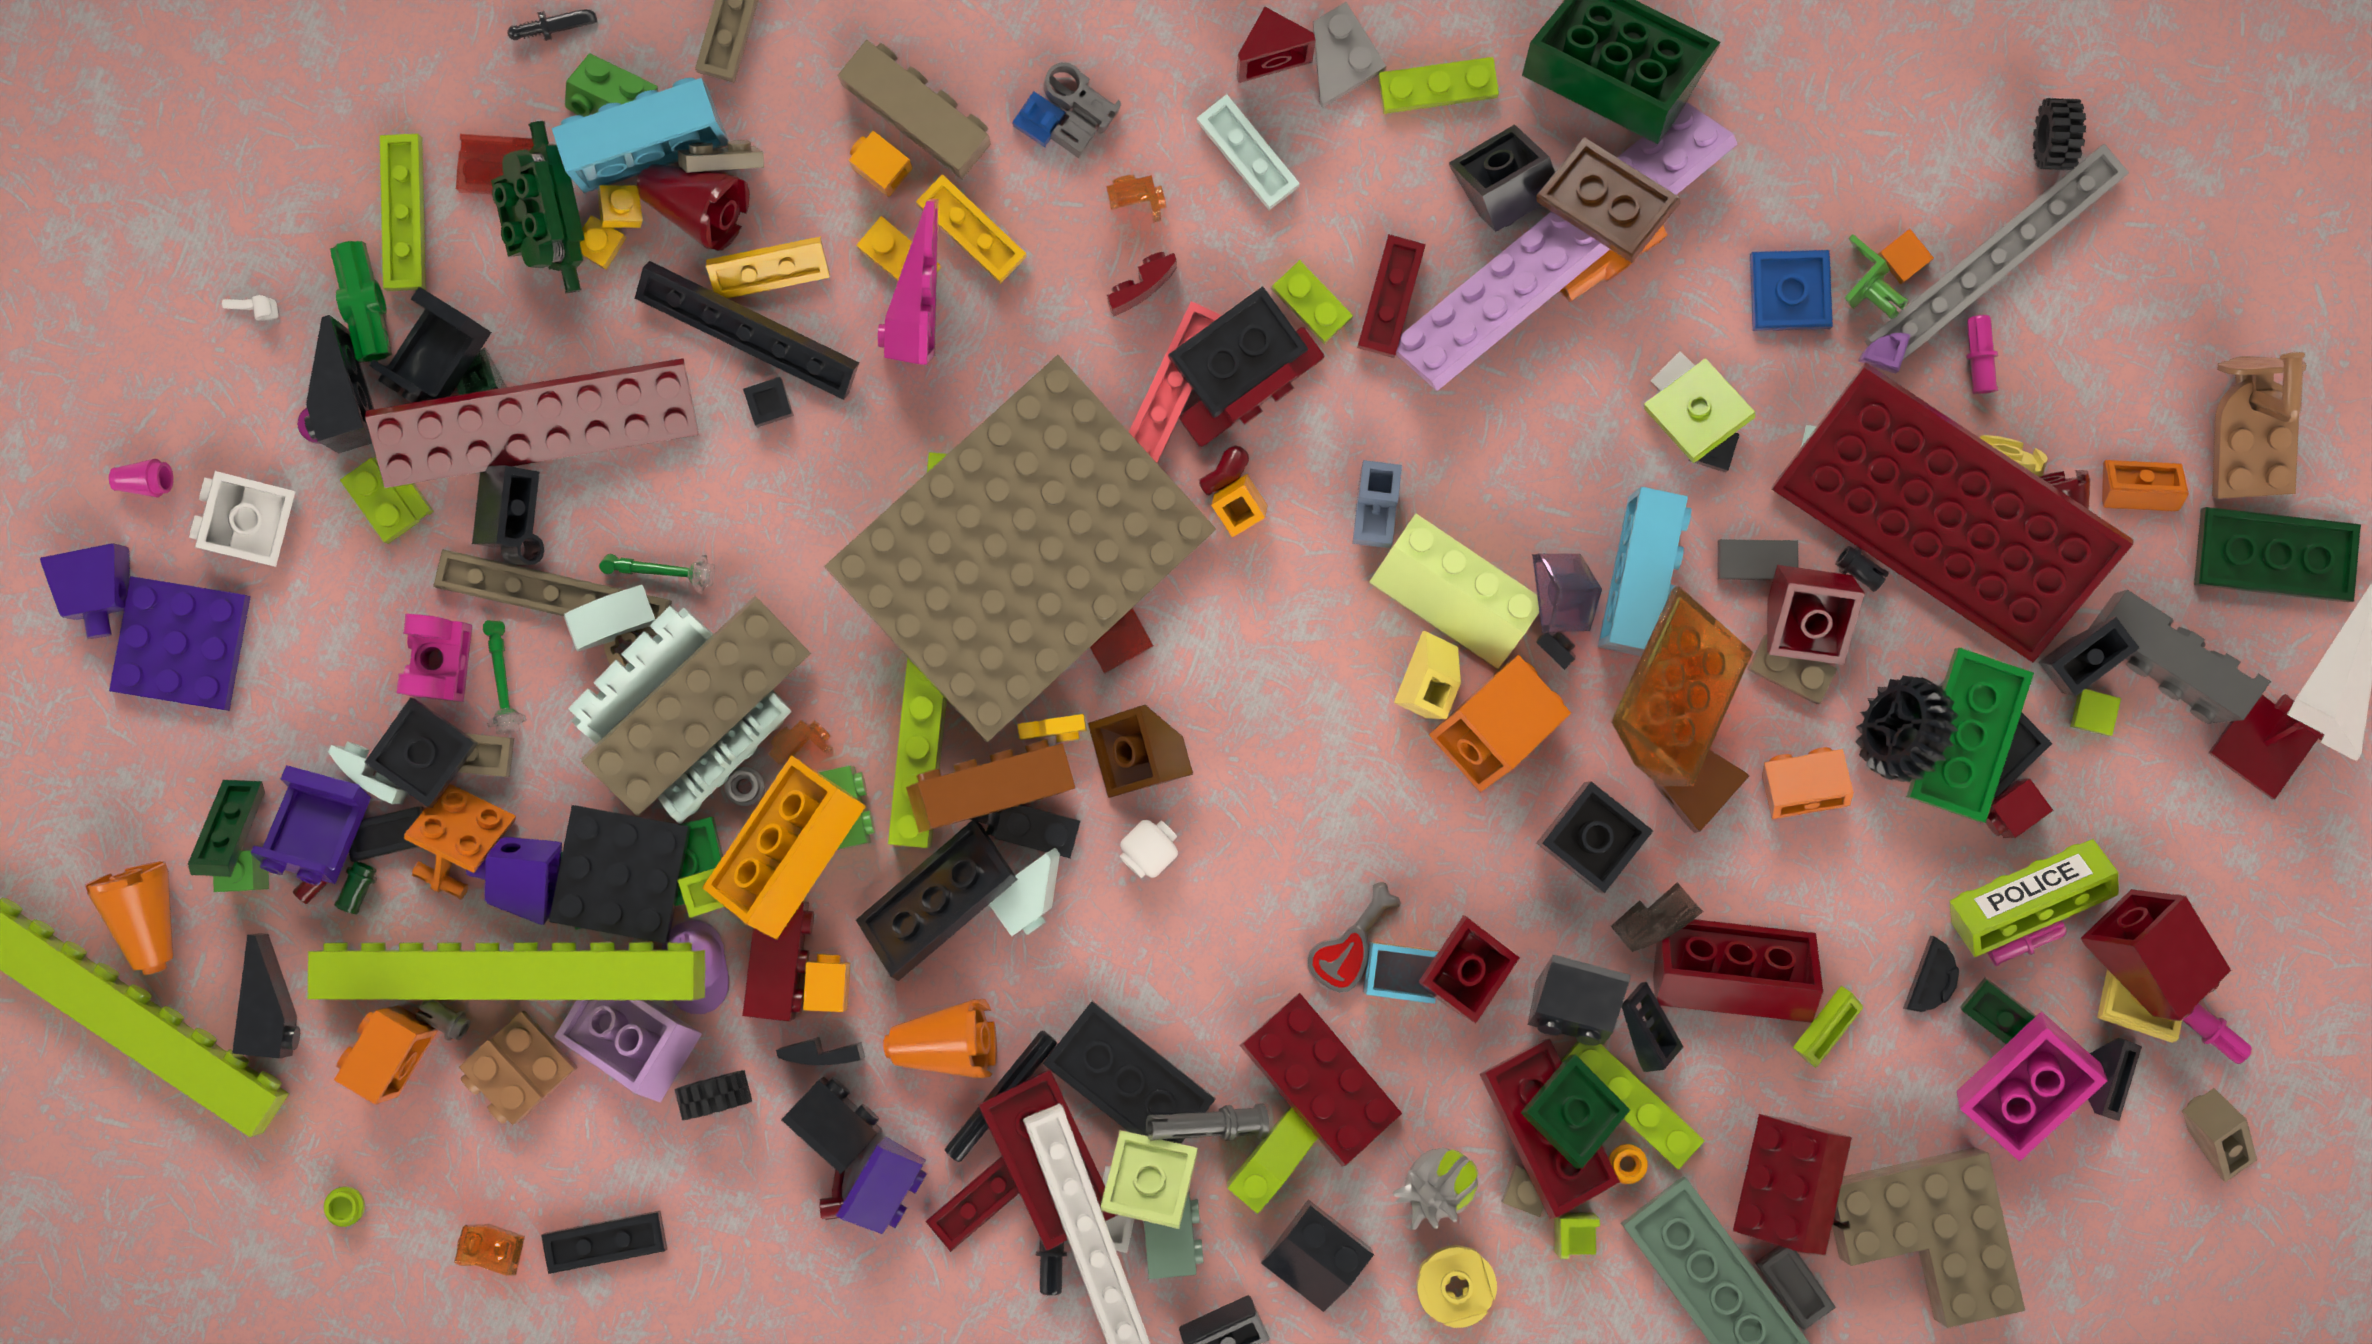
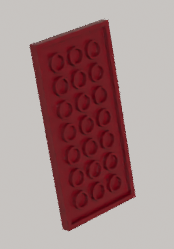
M1866 362L1772 487L1774 492L2032 663H2034L2133 546V539Z

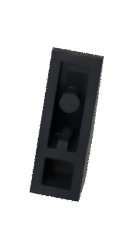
M248 934L232 1054L277 1059L292 1056L293 1050L297 1049L300 1041V1028L296 1026L297 1014L269 934Z

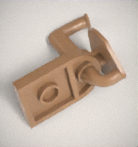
M2304 352L2286 353L2280 355L2279 358L2242 356L2218 363L2217 370L2235 375L2236 385L2224 394L2215 414L2212 496L2221 499L2296 494L2299 413L2301 412L2303 371L2306 370V363L2303 362V358L2306 356ZM2275 373H2283V385L2274 382Z

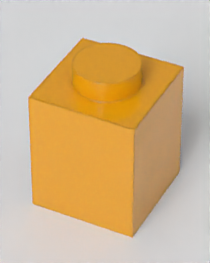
M872 131L867 138L865 136L860 137L849 153L851 155L849 162L853 170L888 198L913 169L910 159L875 131Z
M1248 474L1214 493L1211 503L1212 508L1232 538L1264 519L1268 508L1267 503Z
M817 954V961L806 962L803 1010L844 1012L848 1010L851 963L841 962V955Z

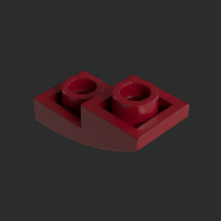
M1158 252L1142 260L1143 265L1138 266L1140 283L1135 284L1133 280H1129L1112 288L1113 293L1107 295V301L1113 317L1146 300L1171 277L1177 269V259L1174 253L1165 256L1164 252Z

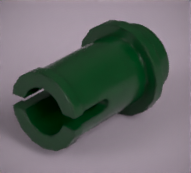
M354 861L352 867H347L346 869L348 876L334 906L347 913L358 914L370 884H374L377 881V878L374 876L377 870L365 863Z

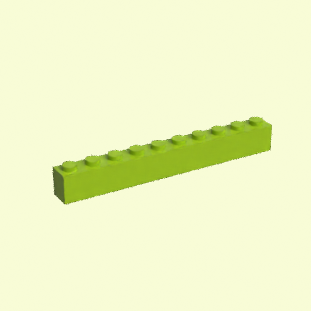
M929 452L927 472L947 454ZM908 657L888 844L932 848L933 830L919 833L906 787L918 782V774L940 769L947 699Z
M3 897L0 899V970L248 1137L264 1133L290 1094L280 1087L282 1082L278 1078L264 1071L258 1073L248 1066L249 1060L244 1055L232 1054L231 1049L225 1051L215 1044L217 1039L211 1033L201 1028L194 1030L182 1022L184 1016L168 1006L161 1008L150 1000L152 995L148 991L134 984L128 986L118 979L120 974L114 968L104 963H94L85 957L87 951L71 941L64 943L53 935L55 930L51 926L37 919L31 921L21 914L23 909L17 903Z
M348 942L323 943V950L308 951L307 999L697 1000L705 998V950H692V942L668 943V950H653V942L629 943V950H615V942L590 943V950H576V942L552 943V950H538V942L513 943V950H500V942L475 943V950H461V942L437 943V950H423V942L399 943V950H386L385 942L361 943V950H348Z

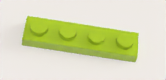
M419 134L379 135L383 289L386 291H411L421 287L426 290L423 137Z
M1577 1041L1562 1057L1561 1062L1563 1063L1569 1055L1576 1054L1630 1109L1624 1120L1676 1169L1679 1170L1705 1142L1701 1136L1601 1044L1589 1046Z

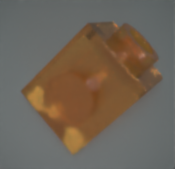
M1125 175L1112 181L1113 185L1106 186L1111 210L1148 201L1153 222L1161 221L1160 209H1165L1167 206L1162 185L1154 187L1152 175L1138 179L1135 178V175Z
M800 720L791 730L786 726L772 739L770 743L774 748L768 754L779 765H785L790 756H795L809 740L824 753H829L833 749V746L827 742L831 735L815 720L811 724Z
M491 1224L464 1225L458 1239L454 1263L460 1266L476 1265L504 1276L516 1275L525 1236Z

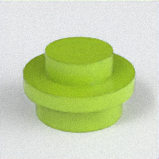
M348 1186L334 1189L327 1195L324 1202L326 1218L332 1224L339 1227L355 1224L360 1220L365 1210V1202L361 1193L355 1188Z

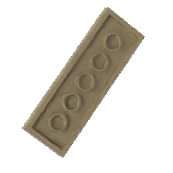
M754 596L581 758V762L638 817L811 653Z

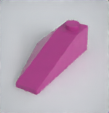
M929 199L925 204L885 316V324H879L878 347L884 348V358L927 365L935 356L939 199Z

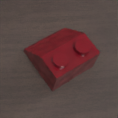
M1777 565L1767 600L1768 654L1844 665L1865 595L1853 575Z
M1463 915L1418 982L1428 993L1436 997L1451 1010L1477 1023L1520 957Z

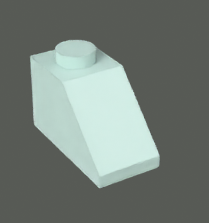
M1056 848L1047 852L1015 876L1018 880L989 904L1011 937L1021 930L1028 935L1046 922L1042 915L1052 908L1060 853Z

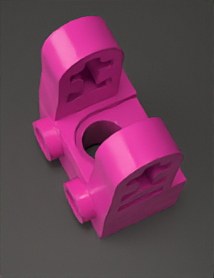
M405 614L403 634L408 635L407 645L412 651L410 665L405 666L403 674L398 673L396 693L418 698L464 702L473 625L435 616ZM439 649L443 654V663L439 668L433 670L429 666L428 659L434 650Z

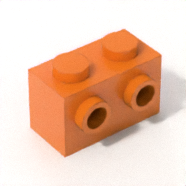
M1821 747L1810 751L1808 755L1793 757L1791 754H1781L1772 757L1769 762H1764L1762 779L1772 819L1851 805L1854 791L1843 749L1832 750L1829 747Z

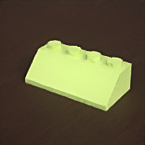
M1416 513L1369 581L1370 584L1496 669H1499L1547 602Z

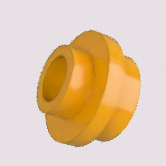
M1621 1144L1611 1151L1608 1158L1620 1183L1633 1184L1644 1177L1648 1168V1161L1640 1148L1632 1144ZM1626 1156H1630L1634 1161L1633 1167L1627 1171L1622 1170L1620 1167L1621 1160Z

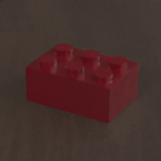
M1759 1114L1733 1231L1800 1253L1826 1255L1852 1137L1781 1117Z

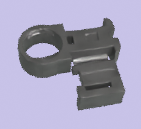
M1061 62L1053 65L1048 70L1044 80V92L1051 102L1060 105L1067 111L1065 116L1068 117V120L1063 126L1058 124L1050 138L1079 158L1095 133H1103L1117 115L1121 102L1118 100L1114 105L1088 86L1090 78L1081 73L1076 66ZM1059 72L1070 74L1076 80L1077 91L1074 92L1065 87L1053 75ZM1051 86L1054 87L1058 92H1060L1064 96L1055 93L1052 90ZM1097 124L1100 125L1098 130L1095 129ZM1061 130H1062L1064 133H1066L1067 135H1069L1071 138H1073L1074 140H1076L1077 143L1074 142L1072 139H1070V138H1069L1068 136H1066L1065 134H1063V133L1061 132Z

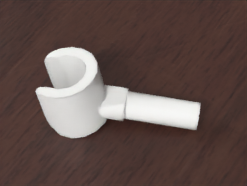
M256 295L252 299L222 300V307L224 309L254 310L255 320L266 321L278 318L276 301L263 295Z

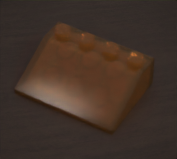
M1673 586L1611 720L1634 765L1659 786H1694L1753 654L1751 649L1680 586Z

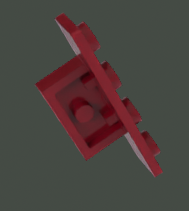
M1304 327L1299 328L1296 332L1309 350L1292 363L1284 365L1225 408L1224 412L1215 419H1213L1201 401L1180 415L1179 420L1199 447H1204L1239 420L1244 425L1249 423L1263 412L1260 408L1261 404L1271 397L1275 402L1282 399L1295 389L1291 384L1294 380L1324 359L1323 352Z

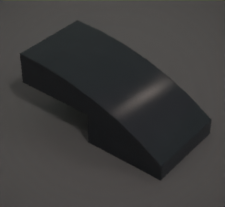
M820 1037L784 1046L776 1050L778 1058L805 1065H837L865 1058L862 1042L823 1052Z

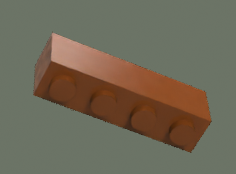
M1043 740L1026 745L1027 753L1014 756L1012 749L990 755L991 762L978 766L976 759L953 765L955 772L941 775L940 769L918 774V782L906 787L919 833L1075 789V783L1063 743L1049 746L1048 740Z

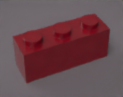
M802 901L777 939L753 928L742 1016L790 1022L795 1019L796 1013H802L804 990L799 989L801 973H806V962H809L810 956L809 950H804L805 934L811 935L814 924V911H808L809 902Z

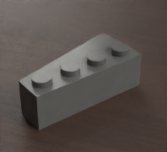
M2129 590L2114 593L2088 628L2090 629L2113 616L2117 617L2140 648L2126 658L2128 660L2126 665L2138 675L2143 677L2149 675L2160 683L2158 688L2162 693L2171 699L2183 700L2192 707L2190 712L2207 724L2244 720L2271 683L2270 680L2259 673L2252 679L2238 670L2241 662L2228 653L2224 656L2216 651L2205 649V639L2195 632L2182 627H2178L2177 630L2172 628L2173 618Z

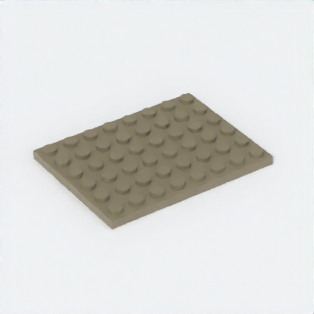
M1057 355L832 558L824 568L985 742H988L1205 541L1216 528L1063 359Z

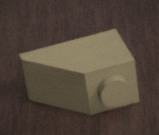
M2215 1088L2205 1095L2196 1096L2182 1110L2188 1132L2224 1182H2227L2257 1161L2247 1119Z

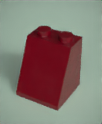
M2131 889L2080 938L2095 957L2154 1017L2177 1021L2188 1017L2194 1011V1007L2208 993L2216 990L2220 985V981L2232 971L2187 896Z

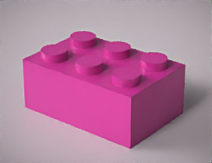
M2041 1011L1963 1084L1956 1093L1960 1110L2020 1162L2107 1082L2102 1064Z

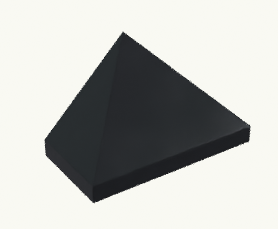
M2116 1038L2090 1053L2102 1064L2107 1082L2088 1099L2095 1114L2120 1121L2142 1046L2125 1039Z

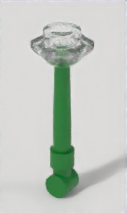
M607 554L599 564V568L604 574H611L615 570L625 574L642 573L687 577L694 586L695 591L699 594H702L706 587H712L715 578V565L708 563L707 555H701L697 561L691 564L690 568L640 562L630 558L618 559L614 554Z
M487 620L483 624V632L486 636H489L488 647L489 653L492 654L500 710L488 721L487 726L495 727L496 734L513 733L520 731L519 724L526 721V716L510 708L503 653L505 646L504 639H501V636L505 633V624L502 621Z

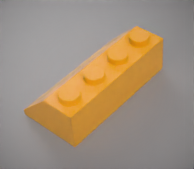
M791 755L702 888L743 922L777 939L866 805Z

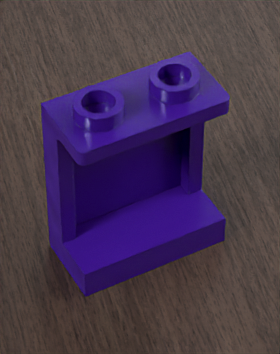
M286 765L280 780L288 786L263 847L253 845L250 853L261 862L259 867L270 873L283 875L284 870L297 873L296 878L312 885H319L321 880L336 884L371 797L358 784Z

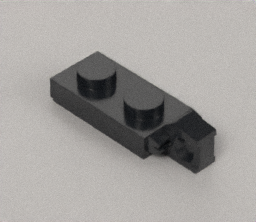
M1024 805L969 819L987 824V834L995 836V839L1043 852H1049L1056 848L1060 856L1069 859L1072 856L1081 822L1080 820Z

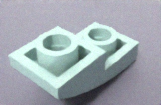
M643 585L605 596L564 614V619L577 652L615 641L616 636L648 627L655 621Z
M347 741L345 747L330 746L328 753L356 784L390 804L404 803L407 792L378 772L373 776L375 770L364 763L368 758L369 749Z

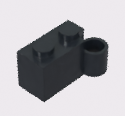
M502 465L488 466L486 471L480 472L472 544L501 547L503 559L512 565H535L540 562L545 552L544 544L537 535L533 534L539 471ZM522 543H523V545H524V550H525L523 556H522V553H521V545H522Z

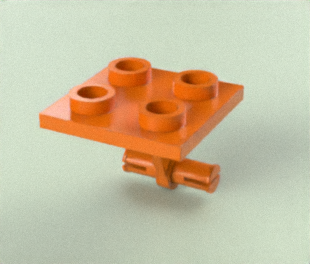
M449 784L434 807H426L404 834L405 840L436 854L435 869L418 861L412 870L411 876L431 884L430 889L438 893L443 890L462 900L468 891L469 885L450 877L452 863L475 873L486 859L490 850L516 821V815Z

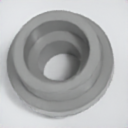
M739 767L733 770L725 782V793L734 804L750 806L762 797L764 780L755 769ZM743 779H748L752 784V789L747 794H742L738 788L740 781Z

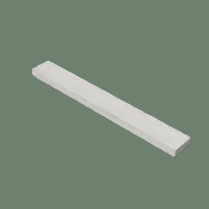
M1055 1105L1024 1118V1124L1106 1343L1150 1344L1062 1105Z

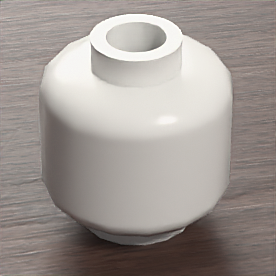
M1142 820L1121 841L1120 848L1123 853L1119 857L1139 878H1142L1144 875L1154 878L1178 855L1177 847L1173 843L1177 835L1163 821L1155 825L1149 820Z

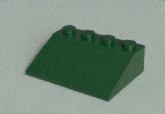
M1564 0L1531 40L1522 76L1658 144L1676 121L1721 42L1637 0Z

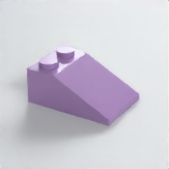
M576 1000L554 1037L633 1093L661 1102L702 1033L650 1000Z

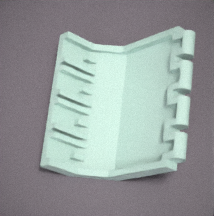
M669 606L650 625L657 635L652 638L644 631L622 653L629 663L624 666L618 660H615L594 681V684L601 691L596 695L588 688L568 708L575 715L572 720L574 725L596 744L713 635L707 627L684 607L677 612ZM772 690L658 797L668 814L679 824L688 816L694 814L700 808L702 802L717 787L722 786L733 770L744 759L752 756L757 746L772 731L777 730L783 724L785 718L792 712L777 693Z

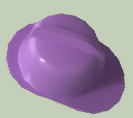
M687 920L675 925L671 929L668 943L692 942V950H705V998L672 1001L681 1010L690 1014H706L715 1010L725 1000L729 990V975L724 947L720 935L711 925L699 920ZM662 943V950H668V943Z

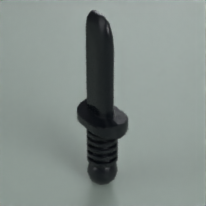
M587 9L547 18L545 11L537 13L539 21L535 20V22L531 21V23L527 22V24L524 23L523 25L520 23L519 26L513 25L509 27L507 34L511 40L518 41L521 38L526 39V37L530 38L529 36L533 37V35L537 36V34L541 35L543 33L544 40L547 41L552 39L551 33L593 24L598 21L595 12Z

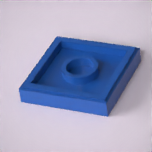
M1830 250L1752 252L1750 254L1752 331L1830 329L1833 327Z

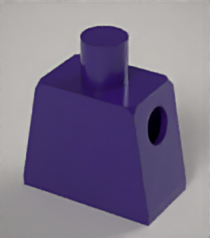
M111 543L40 557L43 571L60 616L72 620L84 619L87 639L112 635L108 614L124 611L130 581L129 547Z
M504 837L490 850L486 859L475 873L466 869L467 876L485 880L484 900L489 905L534 923L544 925L550 918L562 856V842Z

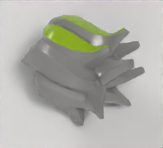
M1446 1147L1432 1149L1422 1154L1408 1171L1405 1186L1393 1192V1196L1399 1197L1396 1202H1411L1413 1210L1411 1229L1415 1230L1425 1217H1427L1434 1229L1438 1228L1439 1220L1444 1217H1449L1453 1222H1456L1457 1213L1463 1212L1475 1195L1478 1186V1169L1473 1160H1469L1468 1157L1459 1151L1450 1150Z

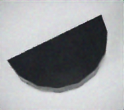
M1930 935L1903 1009L1917 1012L1935 1009L1942 1003H1946L1957 988L1959 968L1956 966L1955 958L1948 945L1935 936Z

